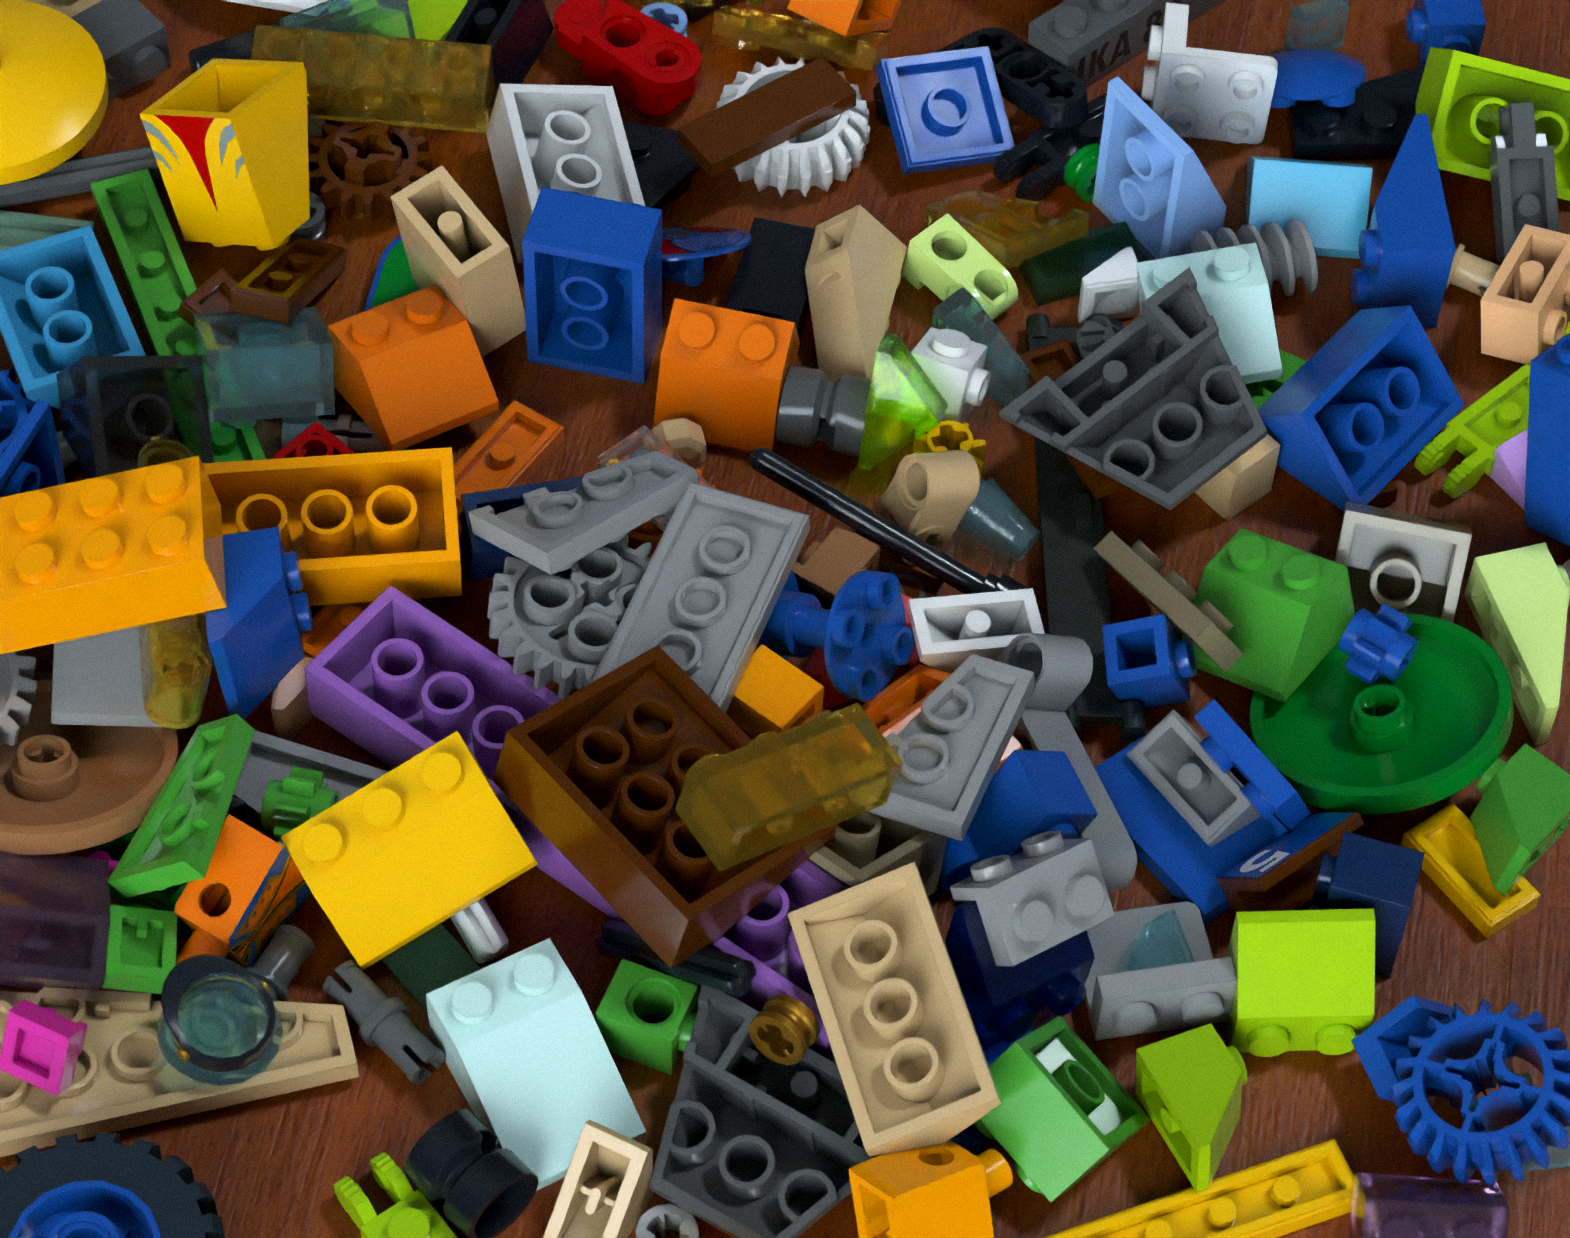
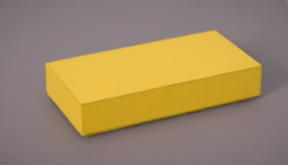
M1454 802L1403 834L1400 846L1424 852L1421 869L1486 939L1537 907L1541 894L1524 876L1506 895H1503L1494 888L1472 821Z

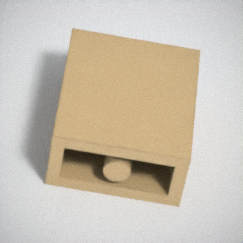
M441 165L390 196L413 280L420 289L436 284L468 321L481 357L526 330L525 310L510 246L447 170Z

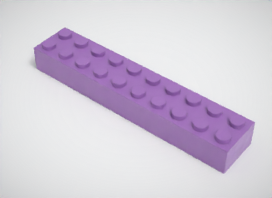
M390 585L304 668L310 713L392 769L458 731L477 759L538 863L536 867L615 921L628 924L492 781L507 731L562 699L558 698L557 694L546 687L538 690L533 687L534 679L525 673L515 675L512 672L513 665L499 658V656ZM806 860L728 931L705 947L752 961L756 967L757 975L751 980L752 990L742 997L732 994L728 995L759 1012H762L763 1006L772 996L780 994L792 996L812 1010L818 1019L820 1033L818 1039L809 1049L832 1060L834 1054L787 913L846 890L849 887Z

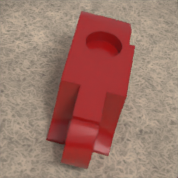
M567 0L561 3L555 10L554 33L557 39V46L582 62V75L598 86H613L615 97L627 106L631 107L633 105L645 114L660 116L671 112L681 101L694 95L701 86L702 56L698 46L687 37L620 0H605V4L599 0Z

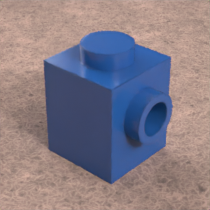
M1414 0L1413 9H1409L1407 13L1406 34L1409 43H1416L1421 66L1426 65L1430 47L1452 49L1479 56L1486 27L1481 0Z
M1165 614L1102 625L1107 686L1121 703L1131 700L1138 701L1146 709L1191 700L1188 678L1197 675L1194 647L1189 638L1183 639Z

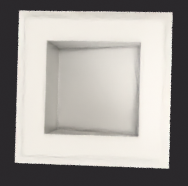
M1132 246L1122 249L1082 278L1077 313L1079 324H1084L1090 315L1097 313L1106 315L1109 320L1137 316L1139 304L1137 259Z

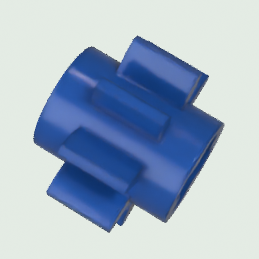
M1386 603L1382 604L1377 615L1361 608L1350 621L1338 645L1340 651L1350 656L1344 668L1348 669L1347 672L1371 686L1377 683L1381 675L1396 682L1410 664L1419 646V640L1407 634L1413 624L1410 621L1411 618Z

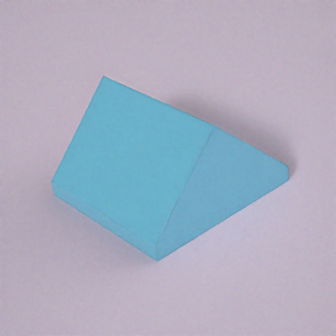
M1248 156L1246 168V225H1253L1260 231V228L1266 222H1275L1283 228V225L1288 220L1297 219L1305 225L1312 240L1316 256L1359 259V235L1361 230H1367L1373 168L1364 164Z

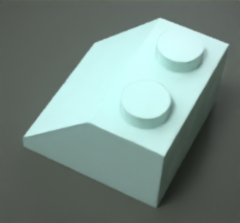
M1256 242L1136 263L1140 315H1142V303L1190 267L1197 281L1198 293L1209 316L1213 315L1219 328L1218 335L1232 365L1237 366L1244 383L1249 384L1282 378V365L1269 285Z

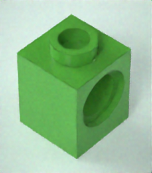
M622 958L595 1013V1021L609 1052L672 1075L682 1053L685 1051L687 1041H690L698 1011V985ZM649 1015H658L666 1018L665 1021L660 1023H647L640 1019Z

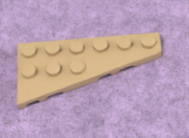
M44 987L38 993L0 991V1054L8 1012L23 999L42 1008L50 1007L55 1009L56 1014L78 1023L81 1021L87 1024L82 1053L77 1058L73 1083L59 1096L0 1070V1157L20 1153L34 1145L38 1149L57 1145L56 1137L77 1133L78 1140L96 1136L97 1132H116L359 1077L357 1060L344 1005L273 1001L276 1013V1028L269 1048L259 1060L241 1070L221 1073L201 1069L188 1060L184 1062L177 1055L178 1048L173 1041L172 1031L167 1026L163 1014L161 1001L153 1000L151 993ZM189 996L188 1002H180L177 1012L180 1030L189 1045L203 1054L220 1058L239 1056L256 1047L266 1034L269 1022L266 1000H260L255 1006L216 1004L215 997Z

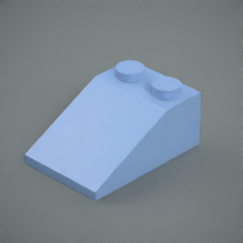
M1119 77L1108 81L1092 203L1148 260L1187 254L1191 236L1195 231H1207L1213 238L1215 232L1219 228H1223L1226 205L1194 150Z

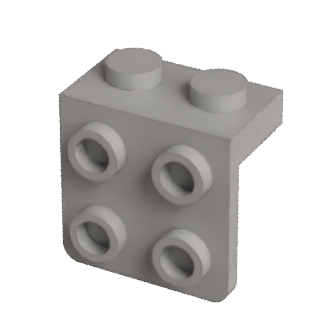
M1184 901L1114 911L1115 916L1069 938L1095 1041L1228 1021L1237 984L1231 956L1213 959L1200 909L1194 903Z

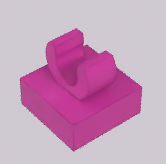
M23 999L8 1012L0 1054V1070L59 1096L73 1083L77 1058L82 1053L87 1024L81 1021L78 1023L56 1014L55 1009L50 1007L42 1008Z

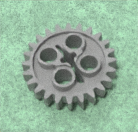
M627 534L623 539L606 544L581 558L572 568L553 575L522 559L507 556L504 563V572L495 573L492 592L489 593L487 618H490L489 637L499 639L497 652L499 658L514 657L512 672L515 675L524 674L531 670L535 671L533 687L537 690L551 681L558 683V698L560 699L568 696L573 688L581 689L590 684L651 560L652 544L646 542L634 550L628 547Z

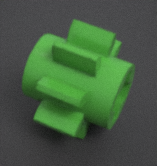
M292 766L290 776H284L283 781L271 780L266 788L261 809V826L265 830L274 831L273 837L278 838V843L284 846L286 850L287 848L281 836L340 801L339 792L327 789L328 783H323V771Z

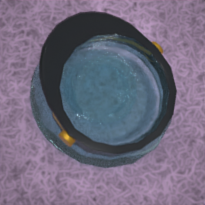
M195 955L178 963L169 972L164 981L161 997L163 1010L159 1017L157 1028L158 1044L169 1064L180 1073L197 1082L216 1086L243 1083L263 1072L279 1052L283 1034L280 1014L268 993L270 990L268 985L263 980L258 981L240 964L219 955Z

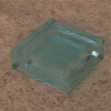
M1314 0L1292 7L1284 43L1285 51L1301 48L1331 50L1343 46L1351 7L1347 0Z

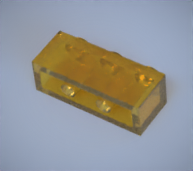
M859 703L835 712L823 710L809 717L803 724L778 734L772 731L766 732L753 739L745 747L722 756L718 753H713L699 759L690 767L686 774V780L675 810L716 868L722 871L886 804L903 761Z

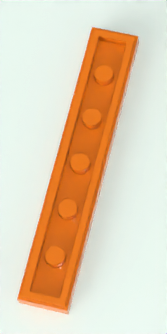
M514 400L454 464L457 514L461 494L525 485L565 441L564 427ZM372 602L324 605L312 618L313 630L302 632L304 657L315 658Z

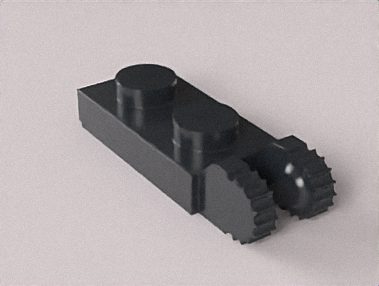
M1107 93L1088 102L1089 113L1080 124L1062 129L1043 126L1028 134L1027 140L1017 144L1010 151L1007 150L997 158L996 163L993 164V174L1003 184L1005 182L1008 184L1010 181L1013 182L1015 178L1019 179L1026 175L1035 162H1037L1040 167L1035 169L1033 173L1029 172L1027 176H1024L1019 181L1020 183L1016 186V191H1014L1016 193L1015 196L1025 206H1030L1038 200L1042 201L1049 197L1058 184L1060 186L1065 185V166L1069 159L1084 146L1091 143L1100 144Z

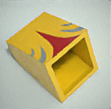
M213 58L140 113L185 241L211 243L214 247L244 245L256 246L261 251L273 250L286 244L290 240V234L310 219L307 75L303 62Z

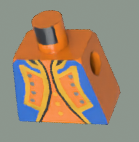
M229 814L227 816L205 878L188 882L175 904L174 913L193 931L177 955L176 965L195 955L210 954L225 958L228 954L247 967L254 966L274 937L273 934L278 926L288 924L311 894V890L284 846ZM210 980L204 981L201 984L207 986Z

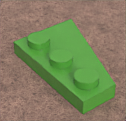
M238 714L198 725L107 881L124 897L130 898L156 890L162 891L168 887L205 878L255 733V729Z

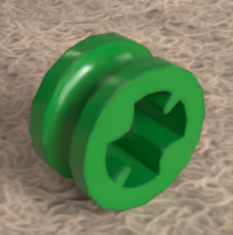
M1091 143L1081 148L1069 159L1065 166V184L1075 189L1077 196L1084 202L1093 201L1100 149L1099 143Z

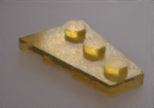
M725 5L715 11L712 29L713 35L727 37L726 45L729 47L743 50H759L760 45L782 50L781 55L789 58L800 59L802 56L803 60H815V58L823 56L828 61L837 62L839 66L858 70L875 69L880 60L887 57L890 34L880 32L845 37L812 20Z

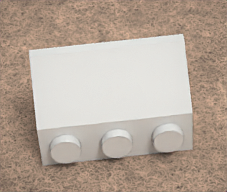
M500 83L486 135L518 263H523L522 240L542 187L567 192H578L587 196L645 206L613 86Z

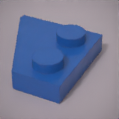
M1215 699L1194 716L1207 735L1199 743L1200 747L1224 774L1232 768L1246 783L1240 789V792L1264 820L1275 814L1291 830L1311 814L1298 792Z

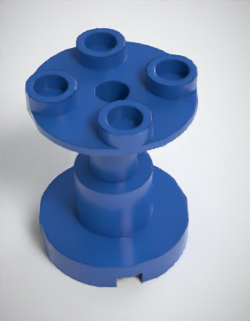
M791 570L754 652L763 644L787 661L789 657L805 658L815 648H823L827 673L834 688L848 699L870 702L889 683L897 665L902 666L908 663L914 650V634L909 627H905V609L897 576L893 573L881 571L857 572L842 585L834 598L831 610L822 609L819 600L814 595L799 591L797 580Z

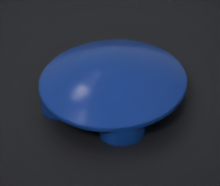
M1301 48L1270 55V57H1273L1278 62V73L1271 107H1291L1297 103V100H1321L1324 105L1330 107L1351 105L1355 102L1356 89L1366 79V68L1359 60L1349 55L1326 49Z

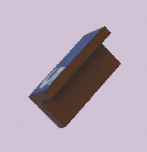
M1315 812L1297 824L1293 829H1289L1218 877L1217 881L1235 916L1236 912L1300 910L1312 902L1324 854L1338 857L1344 831L1352 833L1364 825L1359 812Z

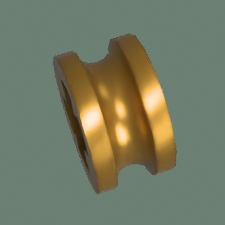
M783 994L772 996L763 1006L762 1012H759L749 1025L750 1038L756 1048L770 1060L783 1065L798 1063L806 1054V1049L818 1039L820 1033L818 1019L812 1010L796 998Z

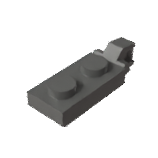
M1533 102L1509 103L1504 107H1500L1499 135L1491 137V151H1489L1496 258L1497 265L1500 266L1525 224L1559 232L1553 145L1548 146L1545 133L1535 132Z

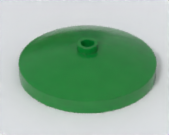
M1403 613L1410 617V621L1413 622L1407 634L1418 639L1419 646L1410 664L1396 682L1381 675L1377 683L1371 686L1347 672L1348 669L1344 668L1350 656L1338 649V642L1285 702L1254 691L1250 705V726L1254 744L1298 792L1301 799L1310 805L1335 812H1359L1360 815H1380L1413 810L1433 804L1461 791L1485 773L1499 757L1510 737L1514 719L1511 683L1508 672L1495 650L1475 633L1462 626L1431 616Z

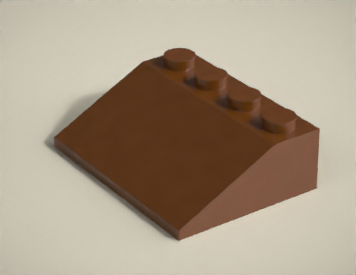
M659 645L509 729L506 733L492 780L670 969L721 937L832 838L837 830V826Z

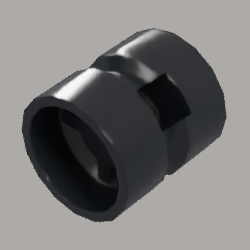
M468 1109L456 1110L431 1126L416 1142L404 1166L405 1176L431 1202L440 1198L444 1199V1215L466 1238H494L501 1234L524 1212L533 1199L538 1187V1177L511 1150L507 1148L498 1149V1137Z

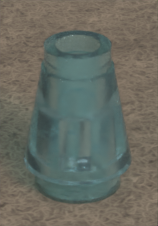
M981 477L977 497L969 505L956 528L1000 552L1010 555L1018 562L1030 552L1041 535V532L1032 525V522L993 478L985 481Z

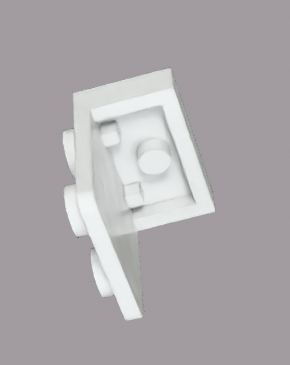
M1166 2L1162 26L1151 25L1147 60H1153L1156 63L1155 66L1144 65L1140 98L1151 101L1150 108L1179 137L1228 141L1231 143H1261L1266 131L1278 73L1277 60L1270 56L1186 47L1189 5Z

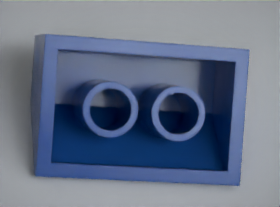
M1411 305L1359 310L1258 409V413L1267 429V434L1281 445L1277 460L1278 466L1344 511L1346 501L1367 505L1465 404Z

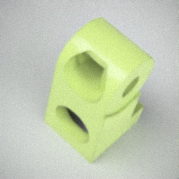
M948 213L910 240L902 276L917 290L926 285L944 303H948L955 315L969 328L975 330L984 328L1017 302L1018 289L1011 274Z

